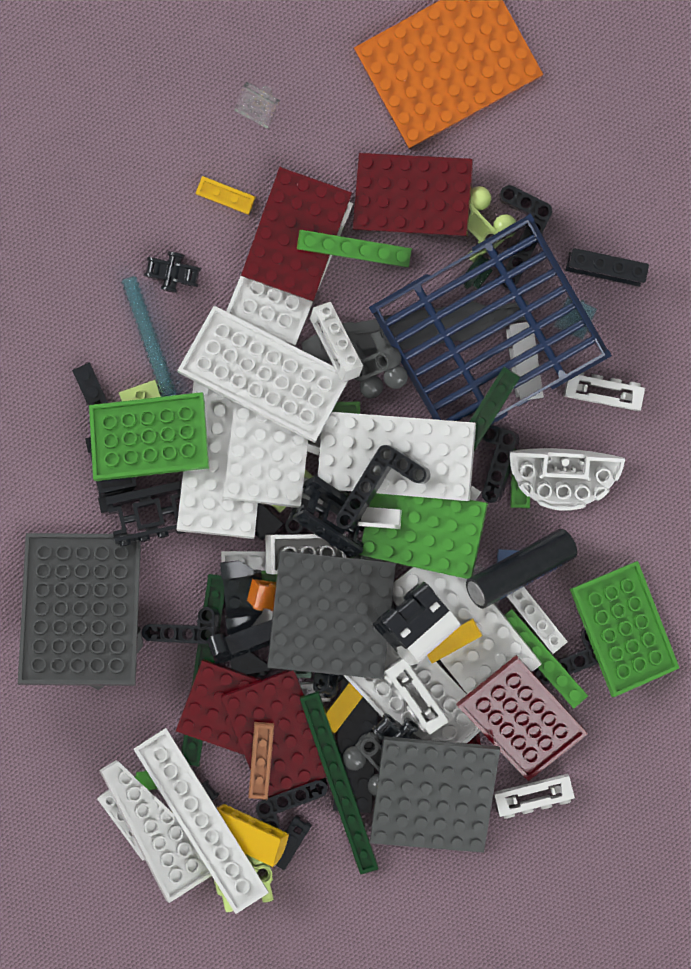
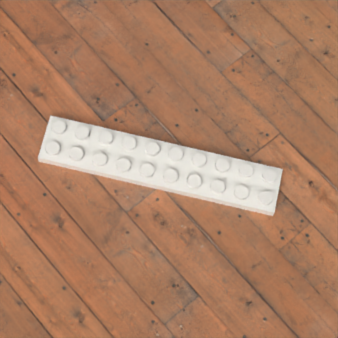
M167 728L134 748L135 753L235 914L268 894L269 891Z

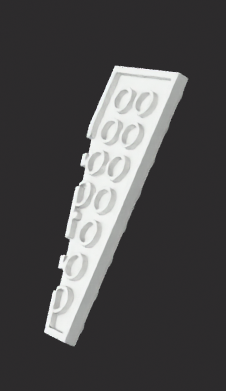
M115 760L99 770L168 903L212 876L175 815L152 795L122 764Z

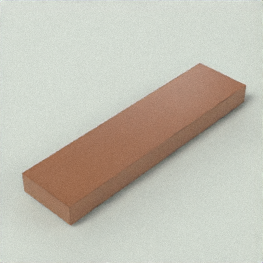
M254 723L248 798L268 800L274 723Z

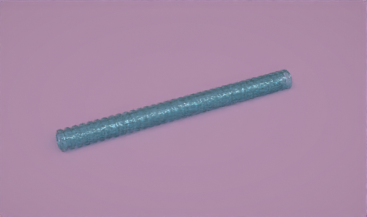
M135 276L126 278L121 281V284L124 285L123 290H126L125 296H128L129 307H132L131 313H134L135 324H138L137 330H140L139 335L142 336L143 347H146L145 352L148 353L149 364L152 365L151 369L154 370L153 375L156 376L154 379L158 382L156 385L160 387L158 389L162 393L160 396L176 395L177 390H174L175 384H172L173 379H170L169 367H166L165 356H162L163 350H160L161 345L158 344L157 333H154L155 328L152 327L151 316H148L149 311L146 310L145 299L142 298L141 288L138 287L140 284L136 281L138 278Z

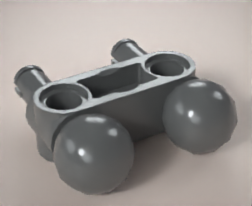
M382 330L371 334L378 350L376 351L377 353L371 356H364L358 340L352 342L363 364L360 376L354 379L360 381V392L368 399L377 398L383 391V381L376 376L377 374L384 372V382L392 389L402 388L408 379L407 371L404 367L400 366L401 353L397 348L388 345Z
M373 732L362 735L355 746L347 748L343 753L342 760L345 767L350 770H359L363 768L366 759H368L379 771L382 753L381 741L383 739ZM373 742L374 744L372 748L365 749V743ZM379 774L373 775L368 782V790L375 797Z

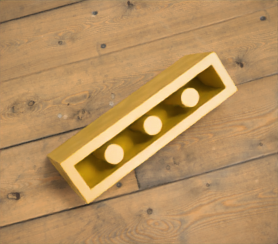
M226 804L217 807V810L246 855L272 867L278 863L285 850L289 837L288 833Z

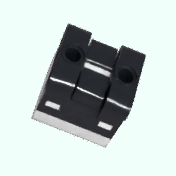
M426 582L415 585L403 596L404 601L397 608L388 609L373 623L375 629L410 666L418 664L460 627L459 621Z

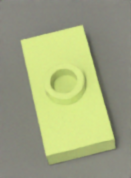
M156 380L119 392L121 401L161 397Z

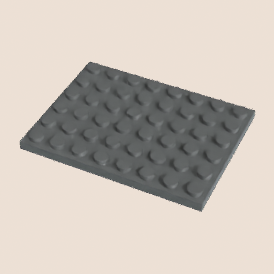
M26 533L18 685L136 686L141 542L139 540L131 541V545L120 547V544H115L113 534Z

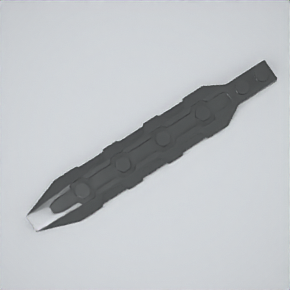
M471 301L440 320L445 329H448L486 306ZM517 303L505 304L450 337L452 341H466L520 310ZM445 307L436 308V309H435L436 313H437L438 311L442 310V309L445 308ZM426 309L417 310L389 327L394 336H397L430 316ZM391 315L384 316L385 319L391 317ZM523 316L522 318L516 320L515 322H521V321H527V320H526L525 317ZM376 319L356 323H342L351 343L358 340L364 356H371L377 353L376 351L378 350L371 334L382 329ZM433 323L399 344L402 350L412 349L436 336L439 332ZM318 334L301 343L304 352L320 360L331 362ZM384 334V337H385V339H386L388 345L391 346V344L389 343L387 337H386L385 334Z

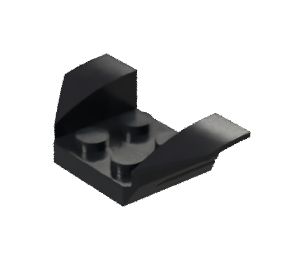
M91 437L85 438L88 455H90L92 462ZM135 477L96 481L101 513L108 512L105 497L134 490L137 486Z
M239 560L220 562L225 594L227 635L251 628L263 613V611L253 609V606L247 601L252 579L262 580V571L254 570Z

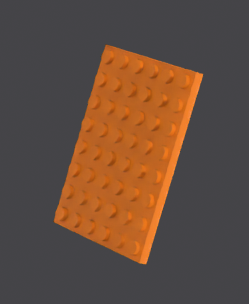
M439 0L354 47L358 58L408 149L543 76L538 63L503 0Z

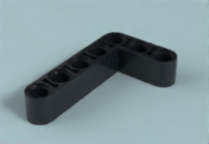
M507 185L503 187L499 195L500 201L525 215L531 214L542 234L551 217L552 207L548 203L514 186ZM509 190L513 193L514 197L511 200H507L504 198L503 193ZM528 199L531 206L523 208L520 203L521 200ZM541 207L546 208L548 215L545 217L540 216L538 209ZM528 226L525 227L518 243L533 235ZM537 241L531 244L529 251L521 250L512 255L506 270L509 271L515 268L512 265L514 259H520L522 263L529 260L537 245ZM522 273L513 277L515 285H517ZM505 283L501 284L503 289L509 290Z
M380 446L337 515V525L342 529H352L357 525L391 468L412 482L419 484L429 481V469L393 446ZM386 449L391 450V457L389 459L384 457ZM403 459L408 463L407 468L404 470L400 468V462ZM377 465L381 468V473L378 476L374 474V468ZM421 469L424 472V477L418 480L416 472ZM366 482H369L371 489L366 493L363 486ZM358 498L361 505L358 509H355L353 502ZM346 515L351 519L350 524L347 526L343 522Z

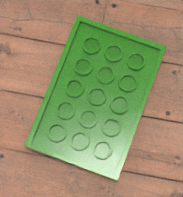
M203 392L89 405L94 481L209 469Z
M376 493L369 507L402 510L400 529L365 527L362 537V543L364 544L362 547L363 552L359 555L468 579L473 576L488 503L475 500L462 501Z
M638 561L570 589L611 697L621 695L679 669Z

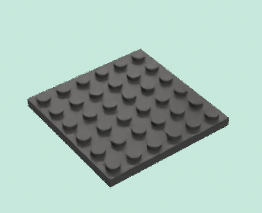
M280 551L267 667L384 679L388 641L375 629L373 623L384 612L391 609L396 563Z
M384 736L370 843L484 853L500 747Z

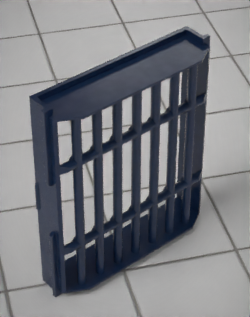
M531 214L472 247L471 253L449 264L433 275L425 274L369 307L391 346L397 348L401 353V364L407 371L409 378L433 420H442L438 410L471 391L478 401L445 420L459 421L478 409L484 399V395L479 388L481 385L497 377L504 366L511 369L543 350L549 361L522 375L514 389L552 367L555 369L559 379L499 412L492 424L506 417L508 410L515 406L523 405L530 401L528 400L529 398L549 387L555 389L612 356ZM525 226L529 227L533 235L497 254L493 247L494 244ZM537 241L542 250L541 253L509 271L506 270L502 263L503 260ZM485 249L487 250L491 259L431 294L426 295L422 288L423 285ZM547 259L552 269L523 286L516 287L512 280L513 277ZM496 266L501 276L436 313L431 304L432 301L491 267ZM557 276L562 286L526 305L521 295ZM505 282L510 291L509 294L445 329L440 319ZM415 290L420 300L391 317L384 318L380 311L381 309ZM566 292L571 303L536 322L531 312ZM515 299L520 310L455 346L450 337L451 335ZM425 307L430 317L394 336L389 326ZM576 310L581 320L550 338H545L541 331L542 328ZM523 316L525 317L530 327L467 363L464 362L460 355L462 351ZM434 323L439 334L404 353L399 343ZM586 327L591 337L557 356L554 354L550 347L551 345ZM531 334H535L539 344L476 380L473 378L469 371L470 369ZM443 340L449 351L414 370L409 359ZM595 343L601 355L566 374L560 363ZM453 357L458 368L425 387L422 385L418 378L419 376ZM463 374L468 384L433 404L428 393Z

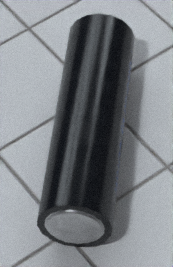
M557 529L468 578L466 581L467 592L474 604L484 609L576 558V543L566 530Z

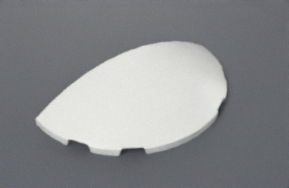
M537 448L510 451V467L519 488L527 497L530 496L537 501L539 505L554 510H577L586 507V504L594 500L599 501L609 493V488L613 483L618 481L625 462L623 457L573 449Z

